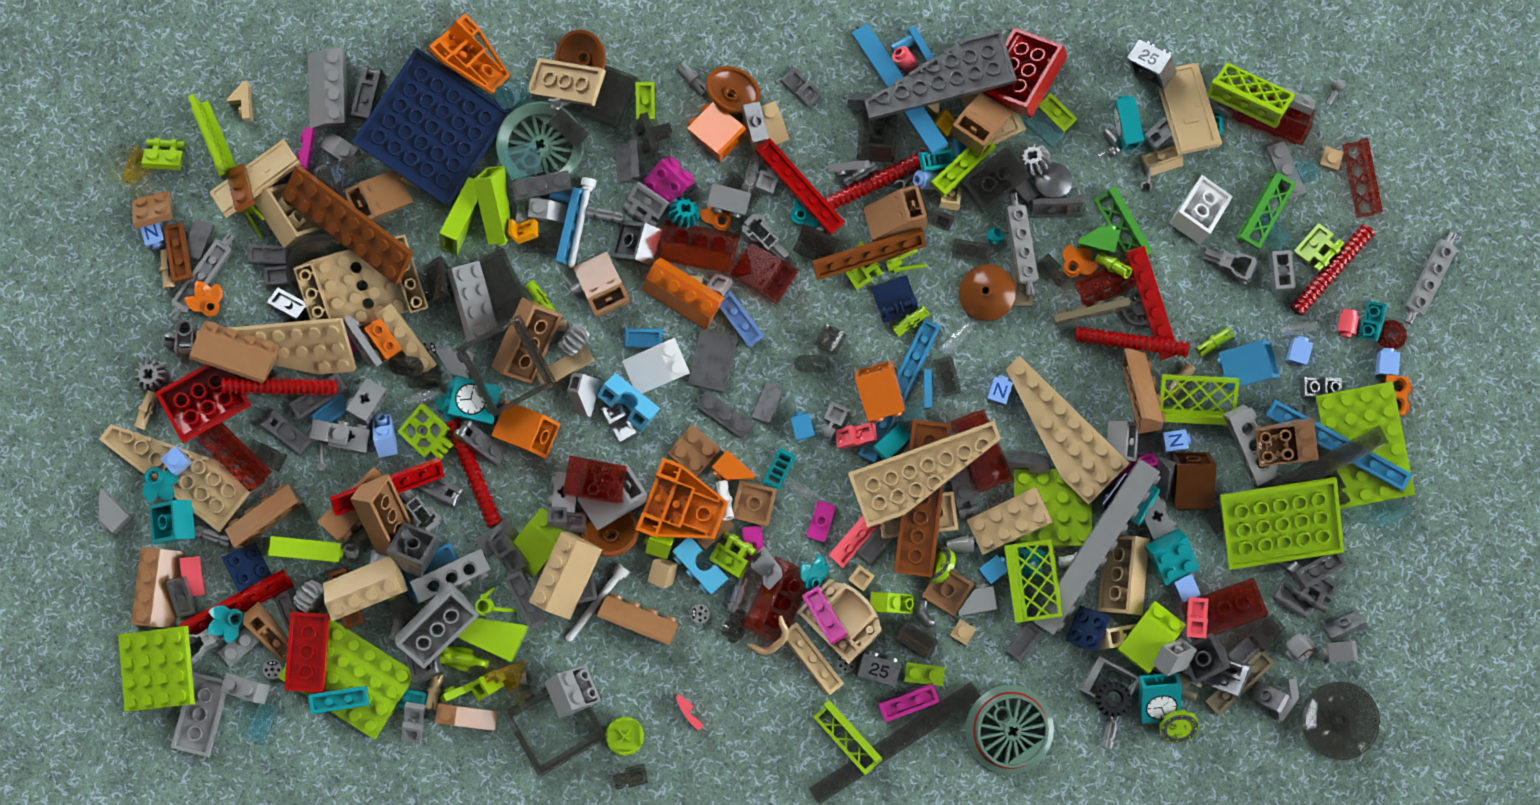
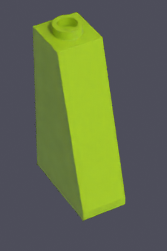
M505 166L487 167L473 179L488 245L503 246L511 239L507 233L508 220L511 218Z
M468 177L439 233L440 249L456 256L479 208L474 181L471 177Z
M269 536L267 537L265 556L338 563L339 559H343L344 549L341 547V543Z
M476 618L457 637L509 662H513L529 627L521 624Z

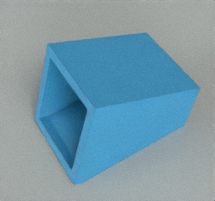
M1261 340L1218 352V364L1220 368H1223L1224 372L1222 377L1239 378V388L1281 378L1271 341ZM1226 383L1225 387H1228V390L1234 389V383Z

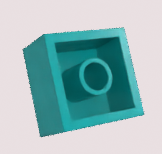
M171 500L149 506L152 544H169L195 539L192 500Z
M1179 528L1144 545L1156 577L1165 586L1200 569L1188 537Z

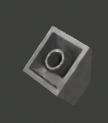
M622 221L618 228L611 257L639 265L652 266L662 230L643 222Z
M403 522L387 548L386 553L404 571L422 578L439 549V535Z

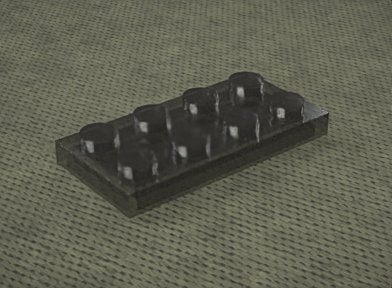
M502 248L477 261H480L496 322L501 332L504 333L508 330L521 298H528Z

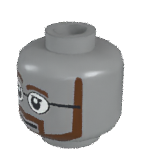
M1297 633L1286 642L1288 649L1286 654L1292 661L1297 659L1302 662L1314 653L1315 643L1306 633Z

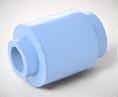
M917 171L913 177L914 186L918 185L921 190H934L930 184L939 173L936 171Z

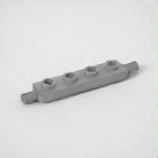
M1017 193L1009 194L1011 205L1006 208V215L1018 283L1025 284L1026 295L1035 294L1033 282L1039 280L1026 205L1019 204Z
M1449 231L1446 240H1438L1405 306L1409 311L1405 322L1411 325L1416 315L1422 316L1427 311L1457 251V248L1452 244L1457 236V233L1454 231Z
M228 232L223 241L215 240L193 270V279L186 280L171 301L175 308L169 315L170 318L176 320L181 312L189 313L191 311L186 305L184 298L194 296L196 281L204 282L207 285L211 283L233 252L229 244L234 239V235Z

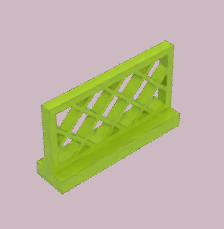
M1228 62L1218 76L1213 79L1207 93L1208 97L1273 128L1278 126L1280 119L1296 95ZM1227 70L1235 73V75L1229 76ZM1248 79L1252 81V83L1246 84L1244 80ZM1239 80L1240 84L1234 85L1232 81ZM1265 87L1270 91L1263 92L1262 88ZM1256 88L1257 92L1251 93L1249 89ZM1282 95L1288 99L1281 100L1279 96ZM1273 96L1275 100L1268 101L1267 97Z
M192 94L188 96L192 105V113L218 174L222 177L231 168L236 167V163L208 100L201 102Z
M1162 374L1160 386L1161 405L1159 407L1160 411H1163L1165 414V422L1227 425L1223 414L1237 408L1240 379ZM1166 380H1175L1178 384L1171 391L1165 387ZM1188 381H1194L1197 386L1188 392L1183 385ZM1207 382H1213L1216 387L1207 393L1202 386ZM1226 383H1234V389L1228 394L1221 388ZM1181 387L1186 395L1178 401L1172 394ZM1201 389L1205 396L1197 402L1192 394ZM1220 390L1225 397L1216 403L1211 396ZM1169 396L1176 402L1171 407H1163L1164 401ZM1190 397L1195 404L1191 408H1184L1181 403ZM1209 398L1214 405L1210 409H1203L1200 404ZM1228 399L1232 403L1231 410H1222L1220 405Z
M1052 539L1005 545L1015 623L1063 617ZM1041 544H1048L1049 553L1045 558L1036 552ZM1037 545V546L1034 548V550H1033L1031 547H1029V546ZM1026 547L1032 552L1024 560L1019 556L1018 548ZM1033 554H1036L1043 560L1037 569L1028 563ZM1044 562L1049 564L1052 569L1048 577L1038 571ZM1025 565L1034 570L1029 579L1022 575L1021 570ZM1036 573L1046 579L1040 588L1030 582ZM1047 581L1054 585L1055 591L1051 596L1041 590ZM1028 584L1037 590L1031 599L1024 592ZM1039 592L1048 598L1043 607L1033 601ZM1050 600L1057 605L1058 613L1050 614L1045 610ZM1032 603L1040 611L1036 616L1028 617L1027 608Z

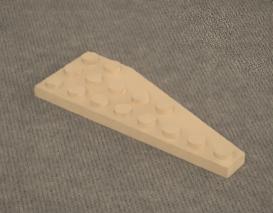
M342 318L229 327L238 332L250 334L256 338L279 345L274 366L318 375L355 372L357 368Z
M1018 356L1006 370L1060 477L1090 505L1130 463L1021 356Z
M995 421L849 472L848 475L867 528L905 515L999 442L1001 437Z
M112 424L99 438L100 441L144 475L152 467L159 468L162 471L169 470L160 459L172 448L177 447ZM181 448L192 461V464L177 475L179 481L172 485L174 488V498L177 500H192L193 513L221 533L256 489V486L228 464ZM155 473L152 475V480H157L158 476Z

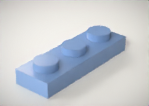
M730 290L724 295L725 299L719 309L750 348L765 336Z

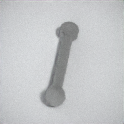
M319 440V464L317 469L323 471L325 469L323 464V441Z

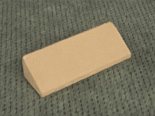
M584 345L575 355L564 356L539 371L537 376L545 390L572 375V372H577L595 360L587 346Z

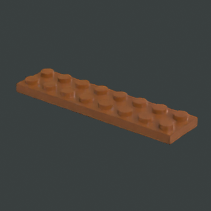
M301 165L295 166L282 198L393 284H399L414 252Z
M913 419L909 451L950 437L951 424ZM944 485L900 517L894 573L933 578Z

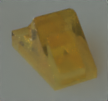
M132 145L121 179L124 184L130 185L153 173L149 169L139 167L144 153L141 147Z
M522 660L484 675L486 682L494 680L496 684L503 681L507 691L517 688L523 674L525 661Z

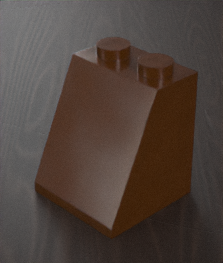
M1171 452V461L1177 463L1172 503L1175 509L1181 511L1189 509L1206 511L1208 508H1214L1216 463L1210 452Z

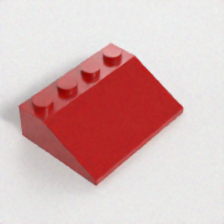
M1014 27L1005 44L1017 82L983 91L982 93L1010 110L1032 118L1068 56L1062 44Z
M206 364L155 392L182 443L189 441L251 406L245 392L244 394H241V392H238V394L234 392L222 394L221 378L223 376L235 378L238 375Z

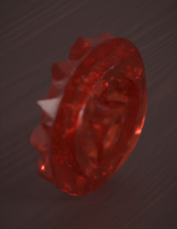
M1387 320L1383 323L1378 343L1383 348L1397 350L1405 344L1408 338L1407 329H1405L1403 323L1396 320ZM1390 329L1392 330V332H1399V334L1395 336V340H1393L1392 337L1385 338V336H1387L1390 333Z

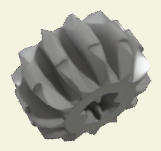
M1036 143L1033 147L1028 145L1027 150L1021 149L1022 155L1018 156L1020 168L1027 175L1031 173L1033 177L1036 173L1042 175V170H1048L1047 165L1051 164L1049 151L1043 145L1038 146Z
M577 323L573 324L559 340L558 347L564 353L573 356L585 345L590 333L583 326Z
M145 359V365L139 362L140 370L134 369V372L138 373V375L133 377L134 380L138 381L137 386H143L144 391L150 388L153 392L156 391V386L162 388L163 386L160 381H167L166 378L162 377V375L167 374L166 370H162L164 365L162 363L158 364V361L155 359L152 362L149 359ZM149 371L152 372L151 375H152L153 377H152L151 379L148 378L149 375H148L147 373H148Z
M310 580L305 582L302 587L300 586V589L293 598L296 607L304 613L315 611L324 599L323 585Z

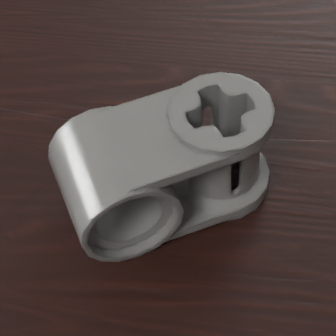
M182 319L176 324L174 343L176 356L191 353L196 340L195 334L197 330L196 325L192 321ZM185 324H189L190 330L184 334L182 328Z

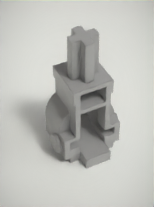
M754 213L741 226V234L745 238H748L751 242L760 243L767 252L771 251L782 262L790 254L778 243L779 238L769 230V226L761 214L758 213L756 215ZM759 221H761L760 226L768 234L763 240L753 231L750 234L748 233Z
M1207 248L1203 259L1218 264L1219 269L1232 273L1239 282L1244 284L1252 283L1259 266L1257 265V258L1246 254L1236 256L1226 250L1222 254ZM1233 261L1243 265H1247V262H1250L1245 277L1231 267Z
M411 489L399 493L406 502L404 506L412 513L413 522L416 527L421 528L422 522L418 519L416 513L422 508L425 509L430 517L435 515V518L433 519L434 522L427 527L423 526L421 529L430 532L441 523L442 516L439 512L426 507L420 496H415Z
M208 628L198 635L190 634V646L201 640L204 644L201 646L200 651L191 657V664L193 665L198 662L206 651L219 646L217 641L224 638L223 635L215 636L208 634Z

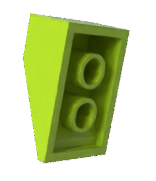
M543 507L513 541L529 562V565L524 567V569L533 577L547 563L560 533L570 532L548 525L547 510Z
M1154 601L1117 651L1149 674L1155 667L1153 663L1162 646L1174 642L1186 624Z

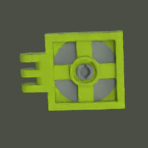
M421 403L397 431L424 458L428 457L432 452L437 458L442 459L444 457L442 453L446 454L449 451L444 445L448 448L453 446L452 442L445 437L450 428L424 403Z

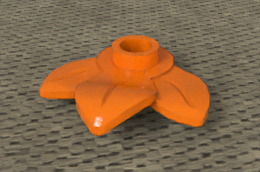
M708 206V209L699 211L701 219L705 223L713 224L717 230H726L731 225L732 216L729 215L730 211L723 210L722 213L712 211L711 206ZM724 218L725 223L719 224L718 220Z
M1068 244L1063 250V259L1065 261L1063 271L1068 277H1077L1080 274L1090 275L1097 270L1099 264L1090 260L1091 250L1084 248L1076 250L1071 244ZM1074 265L1076 267V270L1071 271L1069 269V266Z
M196 281L194 296H188L184 298V301L192 311H201L206 316H215L220 310L219 302L223 297V291L219 284H215L210 288L206 283ZM209 303L214 305V309L211 311L207 309Z

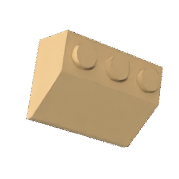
M288 183L266 188L254 200L259 212L283 248L297 245L321 230L320 226L282 198Z

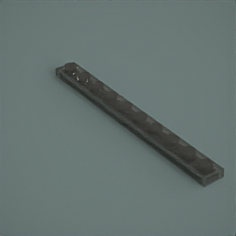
M1378 425L1319 456V460L1310 461L1261 488L1322 479L1389 442ZM1221 509L1206 516L1215 534L1223 531Z
M970 681L873 745L872 747L883 759L873 769L975 703L980 694L973 683ZM869 756L860 757V764L865 769L874 762ZM850 760L809 787V790L820 805L864 776V773Z

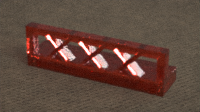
M1368 138L1360 139L1358 142L1342 144L1356 218L1379 215L1383 210ZM1357 146L1359 154L1356 159L1348 155L1347 148ZM1354 164L1362 168V174L1359 178L1352 174L1351 169ZM1358 182L1366 187V192L1363 196L1355 190ZM1362 200L1369 204L1370 212L1360 213L1359 204Z
M1127 259L1120 261L1124 265L1129 266ZM1107 268L1074 282V287L1080 295L1082 305L1087 307L1136 286L1132 273L1130 277L1128 276L1125 279L1115 272H1109ZM1094 295L1092 299L1086 301V298Z
M222 422L201 433L196 438L249 492L264 484L272 472ZM209 436L214 443L208 442L205 438ZM219 451H224L227 457L222 456ZM233 464L238 465L241 470L236 469ZM246 477L251 478L255 483L251 484Z

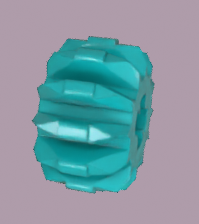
M681 196L678 200L674 199L671 205H669L668 218L672 219V224H678V229L681 226H684L685 229L689 228V226L693 227L700 218V207L696 206V201L691 202L690 197L685 200Z

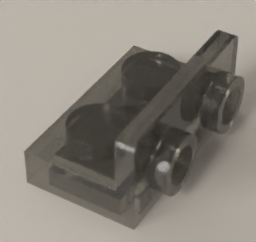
M804 224L793 251L811 260L820 259L834 254L839 239Z

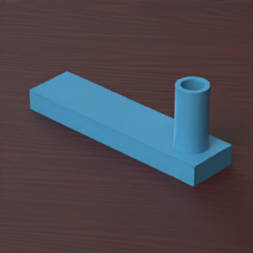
M916 26L908 29V36L890 45L893 53L899 47L905 46L910 48L915 45L925 63L934 58Z
M573 187L572 192L562 191L549 195L550 200L569 203L556 257V262L561 265L567 266L583 193L580 188Z

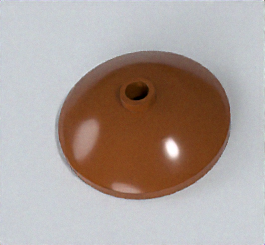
M581 29L573 30L564 35L558 43L555 61L604 69L606 53L602 42L594 33Z
M721 66L711 71L707 77L706 90L710 99L719 108L727 112L742 114L740 106L760 101L761 93L757 82L747 72L739 68Z
M991 264L980 265L971 269L962 279L959 287L960 303L963 309L977 320H998L1005 316L1013 307L1016 299V286L1010 274L1003 268ZM984 288H989L987 294H983Z
M629 512L603 528L596 530L587 517L586 533H581L582 539L602 549L600 556H618L627 552L635 545L639 536V531L635 530L638 521Z

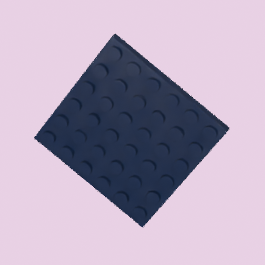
M416 47L354 137L352 143L449 207L496 138L502 122L511 112Z

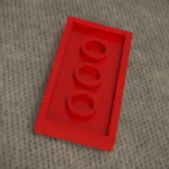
M290 612L284 690L325 692L330 626L329 614Z

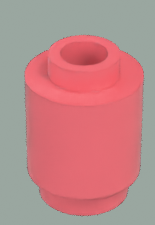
M902 46L894 51L892 60L903 72L910 73L918 67L917 58L907 47Z
M1343 309L1342 313H1340L1337 332L1340 333L1341 337L1351 338L1352 335H1356L1359 316H1357L1358 311Z

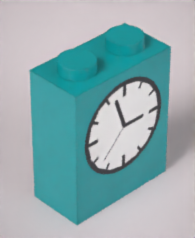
M1123 95L1118 97V100L1115 101L1111 109L1117 137L1120 141L1121 151L1139 148L1144 142V136L1135 96Z
M455 376L448 384L447 391H450L449 398L445 399L443 410H446L445 415L459 419L465 418L471 422L490 426L494 421L501 387Z
M1178 672L1169 676L1163 674L1139 676L1138 711L1142 724L1162 722L1166 714L1181 710L1182 684Z

